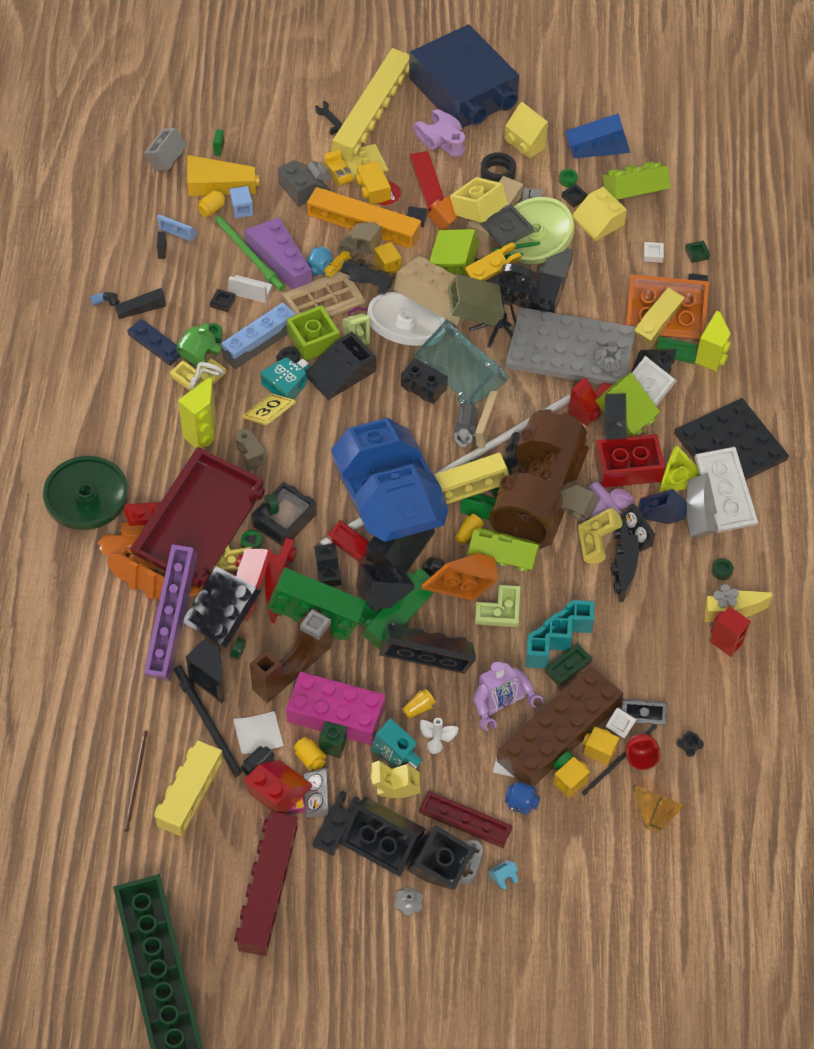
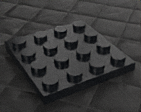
M743 398L680 426L674 432L675 436L694 460L696 454L735 447L745 480L787 461L789 457Z

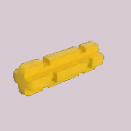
M342 251L324 269L325 276L333 277L342 268L344 261L351 259L350 252Z

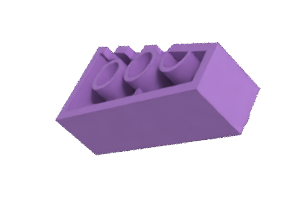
M280 218L244 230L245 243L255 251V254L267 263L270 269L277 272L279 278L292 290L312 282V271Z

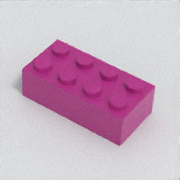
M300 672L286 708L287 722L321 732L325 721L347 726V739L372 746L386 707V695Z

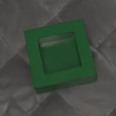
M704 241L686 244L685 251L691 263L709 260L710 253Z

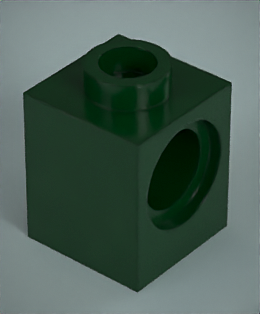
M325 721L319 738V748L326 755L341 758L347 742V726Z

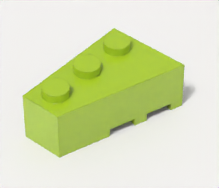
M478 527L473 530L467 555L484 554L494 557L495 563L498 565L508 566L510 564L516 566L517 570L528 572L529 569L532 570L535 567L541 543Z

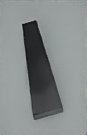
M162 288L117 304L115 305L117 316L119 319L166 307L165 296Z

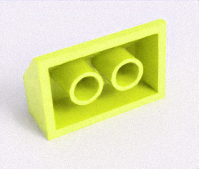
M210 377L178 400L183 438L195 448L203 449L208 447L215 439L216 410L213 383Z

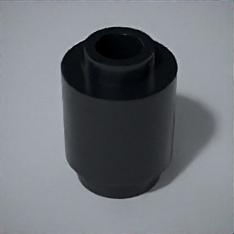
M258 746L243 761L244 764L241 766V769L248 776L259 764L274 761L273 757L275 755L267 746L264 748Z

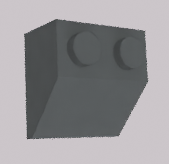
M291 161L278 168V179L280 186L298 207L307 203L316 187L330 191L323 180L314 177L307 167L308 165Z

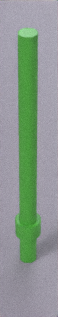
M220 215L217 216L215 221L262 271L264 278L279 291H283L285 285L278 279L276 272L266 266Z

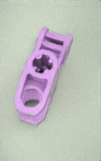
M435 109L432 111L434 125H427L421 121L414 123V133L429 149L435 150L440 147L454 157L461 156L465 152V134L461 132L462 126L460 122L452 115Z

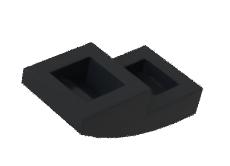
M336 545L314 546L319 582L329 586L342 585Z

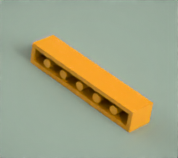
M316 187L307 201L308 216L348 229L359 223L375 222L382 226V240L410 249L413 248L421 233V220L326 189Z

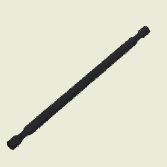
M654 724L650 728V730L646 731L644 734L650 735V733L657 728V725ZM626 751L599 775L587 789L582 791V795L585 796L590 789L626 757Z

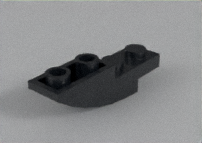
M621 518L622 527L613 531V538L617 539L618 544H616L614 563H611L610 568L611 575L615 576L616 579L614 581V593L618 594L619 602H624L634 581L639 556L638 535H629L626 518Z

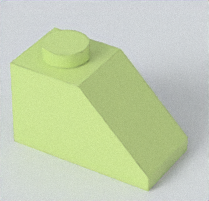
M358 314L343 319L344 334L347 335L353 332L365 345L369 344V315Z

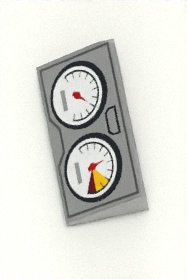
M327 768L304 774V779L313 786L305 794L306 818L327 817L328 815Z

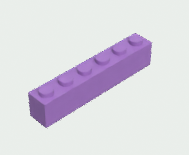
M174 544L171 546L144 674L149 678L171 681L198 553L192 547Z

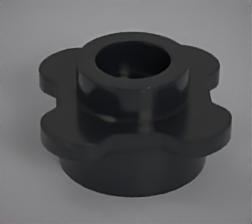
M688 731L682 739L677 740V746L682 748L687 756L692 757L698 749L703 748L704 742L700 740L697 734Z

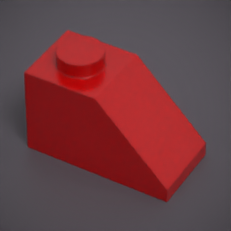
M585 377L571 389L568 414L585 426H588L592 421L598 420L601 412L600 406L595 401L598 396Z

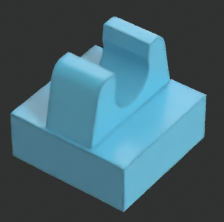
M506 860L487 871L490 879L495 881L500 889H507L505 884L507 877L510 878L512 883L518 882L516 874L518 869L513 861Z

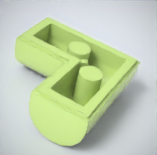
M499 585L498 603L476 602L475 625L518 627L520 586Z

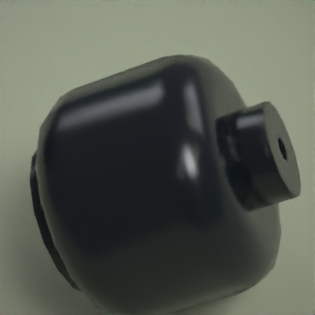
M430 557L423 563L422 570L426 571L431 577L445 563L440 558Z

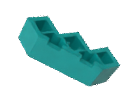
M572 600L562 611L555 613L546 620L543 626L536 631H532L527 636L525 668L545 669L548 666L549 650L568 651L570 649L572 632L592 633L594 601Z

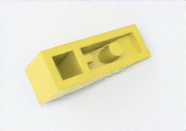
M668 287L635 329V336L652 347L685 297Z

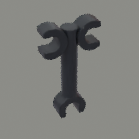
M323 101V108L316 105L315 112L318 115H324L334 125L330 129V135L338 133L343 124L330 112L329 104Z

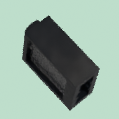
M282 482L273 492L279 504L278 514L270 516L267 513L264 502L251 514L252 527L282 547L286 538L293 540L317 515L315 501L311 497L300 493L296 487L289 486L285 482Z

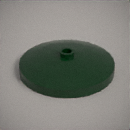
M80 456L61 463L49 474L43 487V499L47 512L57 523L75 530H91L110 523L120 515L128 500V485L124 473L113 462L97 456Z

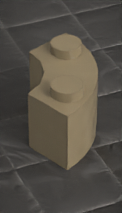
M375 222L354 225L339 244L337 253L349 251L353 260L359 253L371 254L382 239V226Z

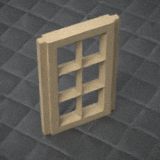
M341 271L337 272L333 277H324L282 293L286 305L296 315L301 313L300 310L313 305L318 307V303L333 298L336 304L325 308L330 318L365 304L364 297L353 281L349 280L350 276L341 273ZM344 281L347 286L346 288L336 292L331 290L330 286ZM324 288L329 292L328 295L318 299H314L311 294ZM349 291L354 296L343 302H339L336 297ZM308 295L311 300L310 302L296 306L294 300Z

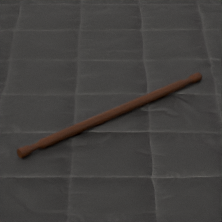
M143 731V739L141 741L126 818L127 822L124 829L125 832H129V823L132 817L147 731Z

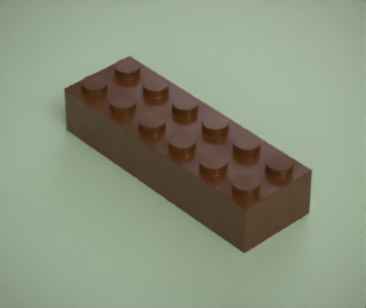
M590 665L498 749L497 762L519 782L535 786L554 769L553 765L565 752H572L584 740L587 733L591 734L594 727H599L615 712L617 707L621 706L623 692Z

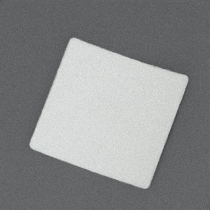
M274 711L252 717L233 719L242 754L252 753L258 746L263 748L267 746L270 749L283 746Z

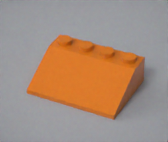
M631 274L628 287L626 325L637 327L645 314L669 287L685 297V299L660 336L700 340L706 325L709 281Z

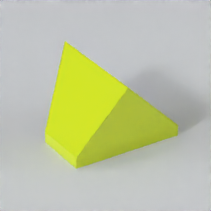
M674 446L658 493L671 489L675 491L687 489L689 479L700 476L697 466L679 446Z

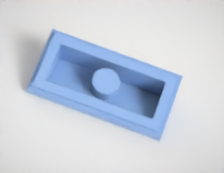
M159 214L157 216L158 226L162 231L191 242L198 234V231L191 226Z

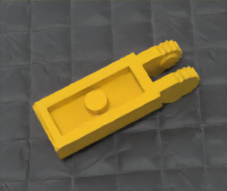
M509 243L465 267V271L471 278L486 281L499 274L504 264H514L522 258V255L518 252L509 256L506 260L504 255L516 248L514 243Z

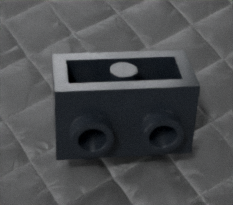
M415 358L401 373V387L432 404H435L447 390L448 376Z

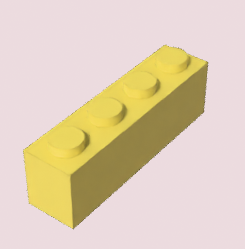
M501 453L434 474L441 486L446 504L500 487L501 480L505 476H509Z
M198 740L195 746L190 747L184 766L178 768L174 784L168 786L164 802L157 806L154 813L157 827L181 837L224 761L222 750Z

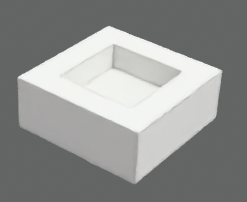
M644 242V262L663 263L664 244Z
M617 707L605 727L625 739L637 719Z

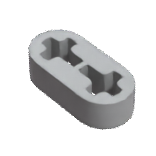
M476 840L466 842L476 849V853H474L473 858L467 864L470 866V874L467 877H464L462 874L459 883L463 885H469L475 881L482 860L483 847Z

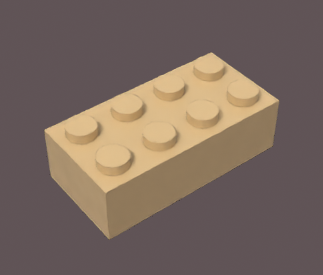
M418 256L398 270L394 285L395 291L457 326L466 320L465 318L453 316L451 312L448 287L455 275L421 256Z

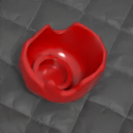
M638 734L629 739L626 744V756L629 765L638 770H648L656 766L660 761V747L653 736Z

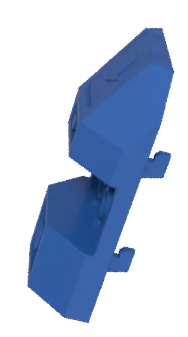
M389 418L350 427L345 431L331 449L332 461L368 533L386 542L445 525L448 507L441 486L435 475L431 473L418 444L408 428Z

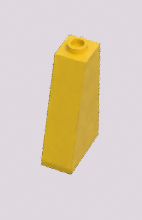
M187 155V186L189 196H206L213 190L220 191L223 195H230L229 189L248 186L250 194H256V186H260L259 175H255V167Z

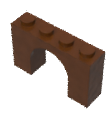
M305 615L298 621L299 636L294 647L282 660L278 661L265 650L250 663L252 690L268 704L299 676L300 672L308 669L331 648L330 626L318 640L300 630V625L307 617Z

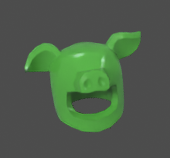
M205 322L200 327L193 326L189 328L178 342L176 350L182 358L197 367L199 362H205L206 353L218 356L221 351V345L216 343L214 335L209 331V323Z

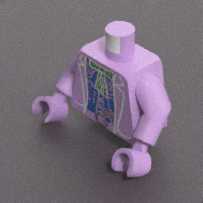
M494 662L491 665V670L479 677V685L473 695V700L478 715L482 717L479 722L480 728L488 731L487 724L489 722L490 727L496 729V721L489 718L488 715L525 698L526 693L528 694L527 702L532 707L536 708L533 704L535 698L543 704V698L533 692L534 687L525 673L517 668H511L508 663Z

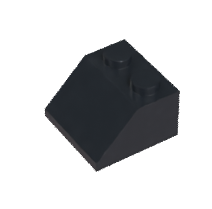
M203 639L186 656L188 675L194 683L222 704L225 699L221 650L216 644H210Z
M434 825L426 831L407 871L425 882L455 890L475 848Z

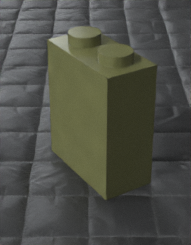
M460 274L455 275L448 287L452 315L496 326L505 313L500 286Z

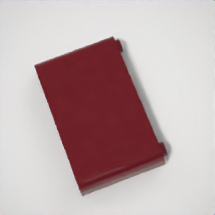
M197 447L130 548L131 554L166 571L172 544L194 548L198 556L191 585L200 589L207 582L212 570L256 501L262 499L265 493L263 479Z

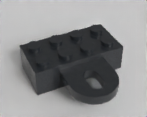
M504 264L499 274L486 280V282L500 286V292L505 296V305L511 306L514 304L522 308L556 313L562 296V280L537 274L533 270L517 264Z

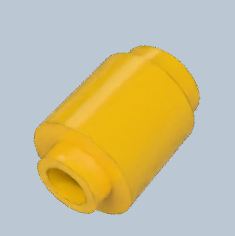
M213 190L199 201L197 209L204 217L212 216L225 206V197L220 191Z
M304 737L295 744V755L309 771L319 770L325 765L326 754L312 739Z

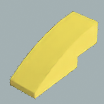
M738 590L737 605L731 608L744 617L759 613L769 607L772 592ZM707 596L704 606L705 622H714L716 615L720 611L724 612L729 607L728 603L726 608H721L718 606L719 600H715L714 596Z

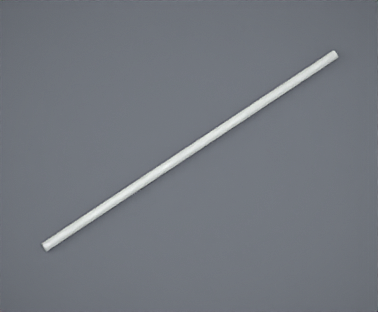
M571 395L565 396L545 409H551V413L556 412L570 403ZM529 418L487 442L485 448L478 447L434 474L467 464L470 460H474L510 439L514 432H522L526 428ZM359 517L347 525L355 530L361 527L363 523ZM326 537L319 541L320 545L333 543Z

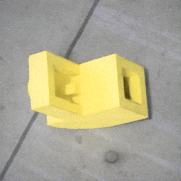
M381 761L372 763L371 781L377 787V795L385 798H405L421 793L420 772L410 765L406 764L391 769Z

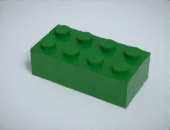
M284 567L274 586L266 608L272 610L275 614L290 617L297 623L315 608L319 613L331 619L330 634L336 639L347 641L359 623L366 601Z

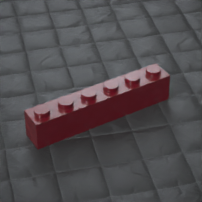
M270 811L269 819L264 820L262 833H265L263 841L259 840L257 854H259L258 862L253 863L251 876H254L252 884L248 883L246 889L247 905L242 906L240 919L243 920L241 928L237 927L234 942H237L238 951L267 957L297 835V816Z

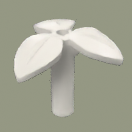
M435 718L433 723L421 720V733L426 738H433V740L427 743L428 751L432 754L441 752L443 746L440 740L445 742L453 740L458 733L459 728L457 726H446L442 729L443 721L441 718Z

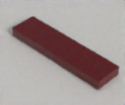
M431 791L427 792L419 808V813L503 849L513 829V826Z

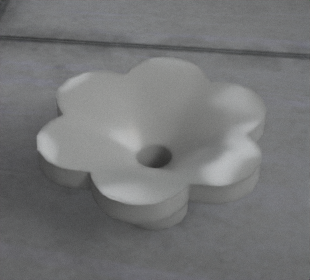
M407 887L404 891L396 893L397 901L395 902V908L398 911H402L405 916H411L414 912L418 913L422 910L421 902L423 901V895L420 892H416L413 887Z

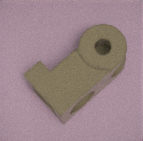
M249 429L237 431L235 436L236 447L238 451L244 453L247 469L250 471L267 463L266 451L253 432Z

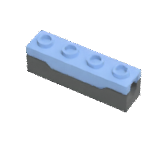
M282 302L221 343L223 359L236 370L288 335L286 319L296 314Z

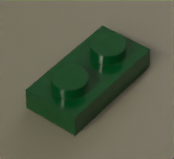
M577 643L547 666L545 673L561 687L592 663V657Z

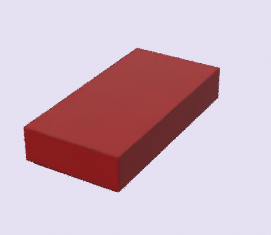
M339 520L327 534L326 538L360 563L366 556V546L369 542Z

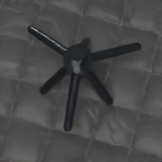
M502 295L501 298H502V304H503V308H504L505 296ZM506 313L494 326L495 329L487 345L488 348L492 346L499 328L503 327L512 338L513 333L509 329V327H512V324L507 321ZM482 323L469 328V330L474 331L489 325Z

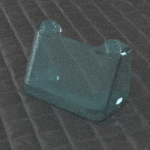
M447 319L414 354L422 363L448 376L447 386L459 395L457 400L463 405L472 404L474 406L488 396L491 390L495 391L510 378L495 361L488 358L461 332L455 329L454 325Z

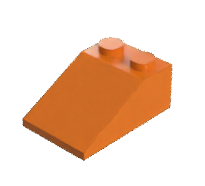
M477 553L446 563L424 582L421 587L424 590L474 601L499 580L495 558Z

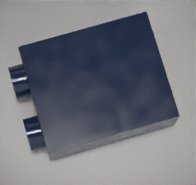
M469 24L410 51L409 79L439 110L456 118L462 128L471 124L478 125L487 116L501 109L503 111L511 109L518 101L519 74Z

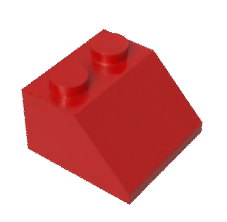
M281 760L259 764L244 779L246 788L251 796L272 812L286 814L313 787L310 782Z

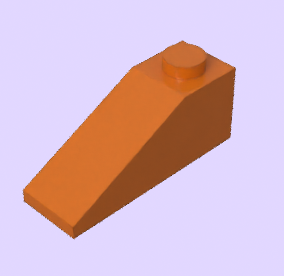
M450 196L445 197L442 201L436 200L430 206L432 210L427 214L441 230H445L459 217L455 215Z

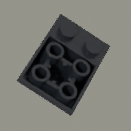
M350 332L335 341L306 371L307 378L327 400H330L376 372V356L353 332Z

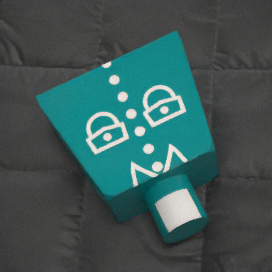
M284 358L260 372L261 385L273 394L294 400L307 384V374L305 371L310 368L309 364L304 359L295 364L289 358Z
M391 718L375 735L370 750L395 768L406 763L417 769L423 761L421 757L414 753L417 742Z

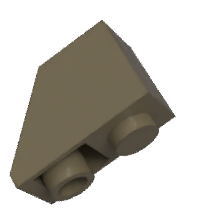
M578 485L560 491L563 497L562 510L570 512V516L580 521L582 518L586 520L591 518L600 500V497L595 492Z

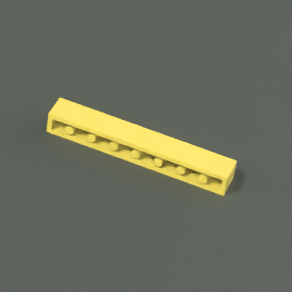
M394 48L390 50L332 140L331 151L339 149L342 158L352 161L355 155L358 156L362 143L365 144L367 142L369 132L374 131L376 121L382 118L384 109L389 107L392 96H396L398 86L403 85L406 74H409V54Z

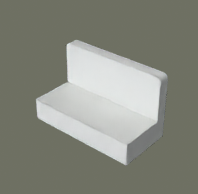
M235 275V277L230 276L228 279L230 293L262 303L267 302L273 289L270 283Z

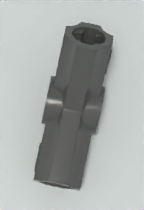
M472 404L460 406L458 424L456 423L454 442H457L460 447H466L469 443L474 444L477 408Z

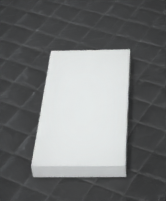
M731 447L696 454L694 458L699 475L709 474L717 513L713 514L717 533L756 526L758 520L736 448Z

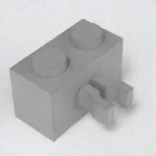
M165 128L161 130L144 152V155L156 171L169 170L172 168L174 161L183 153L187 143L176 128Z

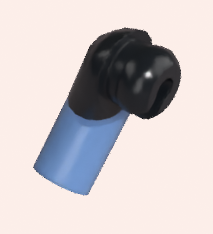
M102 292L90 296L93 306L109 301L110 306H115L120 302L119 296L114 292Z

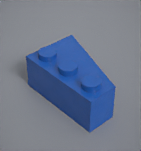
M619 113L565 131L574 159L630 153Z

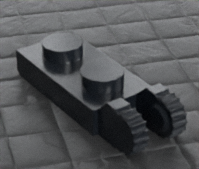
M344 791L340 792L335 805L331 807L312 843L314 848L332 856L335 855L356 803L360 801V798L354 796L348 811L341 809L347 798V792Z

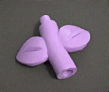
M594 482L588 487V490L595 492L600 497L591 518L609 508H613L621 516L619 509L627 508L635 502L634 498L623 489H614L608 493L600 482Z

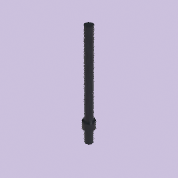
M181 665L176 666L173 670L180 681L179 685L182 691L187 693L216 746L222 750L223 758L234 777L241 775L242 771L195 691L192 679L187 677Z

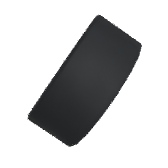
M494 152L483 158L481 162L482 179L499 182L503 176L512 180L515 179L516 162L508 154ZM502 166L509 171L504 174H494L488 168Z

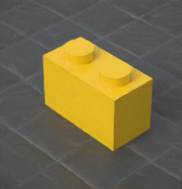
M375 161L357 166L355 181L357 186L360 185L363 199H367L371 205L391 200V187L379 162Z

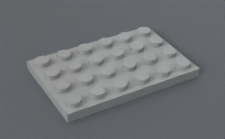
M520 307L505 368L581 381L585 377L589 383L602 385V382L615 384L620 378L627 375L636 327ZM601 346H617L619 350L623 349L624 354L627 355L626 364L623 368L616 371L601 369L594 361L596 350H599Z

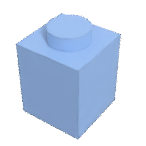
M248 186L229 189L234 217L252 216L253 203Z

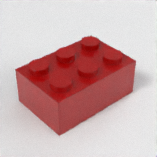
M657 434L627 437V439L596 440L594 457L600 484L604 488L662 482L665 464Z

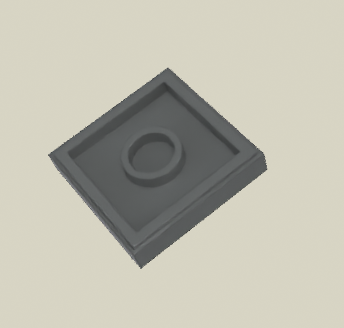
M512 204L494 213L487 221L480 222V225L501 247L509 243H515L534 232V227Z

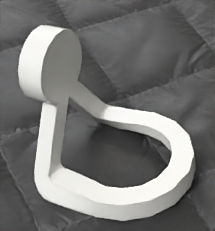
M199 362L195 377L192 378L189 388L192 390L197 387L198 380L203 372L215 376H223L224 370L210 363ZM201 367L210 368V369H213V370H215V371H212V370H209V369H204V368L201 369Z

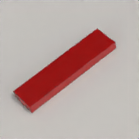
M429 152L410 154V160L428 212L432 210L430 206L438 199L442 201L444 196Z

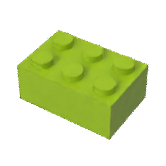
M655 161L643 163L644 166H627L626 170H608V174L603 175L604 188L616 199L670 189L668 166L661 165V162L655 163Z

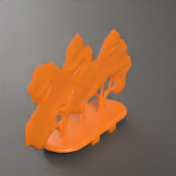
M123 522L120 528L121 535H105L97 542L101 546L100 550L102 554L109 556L107 562L113 574L127 582L129 588L133 590L138 588L146 592V597L152 600L154 598L160 600L165 577L152 570H159L164 575L166 571L131 554L130 551L145 525L129 526L128 522ZM127 553L131 554L129 558L126 557ZM191 585L189 597L197 596L204 586L198 589Z

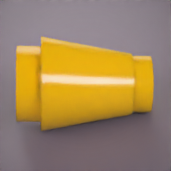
M475 514L466 516L454 536L455 540L464 545L472 538L473 530L478 527L482 528L484 522Z
M424 689L423 691L419 690L401 709L405 716L410 719L432 709L436 702L430 692Z

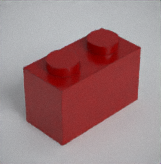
M729 606L724 612L720 611L714 619L715 625L710 631L712 633L710 643L732 657L744 644L751 621Z

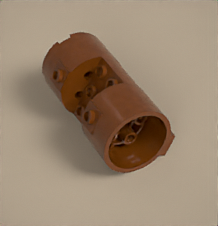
M551 409L539 410L530 416L526 428L519 435L520 440L517 444L516 458L521 467L516 473L505 476L501 480L497 493L498 496L489 516L490 523L496 532L541 543L539 549L553 544L565 512L561 509L563 505V497L560 493L561 487L578 479L589 447L586 445L587 431L576 418L564 412L562 415L551 413Z

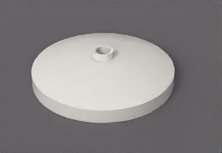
M388 292L385 295L380 294L371 300L367 315L370 317V326L378 334L388 340L404 345L420 346L431 344L442 336L446 324L445 318L398 292Z

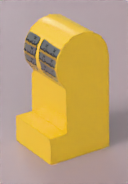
M339 149L323 154V163L328 166V170L333 176L332 180L338 187L353 181L352 173L342 159Z

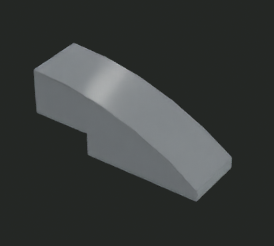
M708 473L689 479L687 487V518L690 537L702 538L717 532L713 514L717 513Z

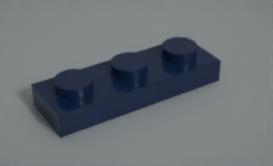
M142 319L127 330L131 338L169 366L182 357L176 350L177 344Z

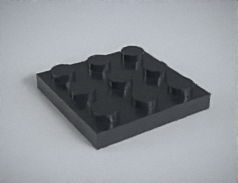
M216 566L184 617L183 623L227 648L261 591Z

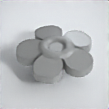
M725 584L721 586V591L714 592V599L719 600V607L726 608L727 603L730 607L737 605L736 598L739 596L737 589L730 590L729 585Z

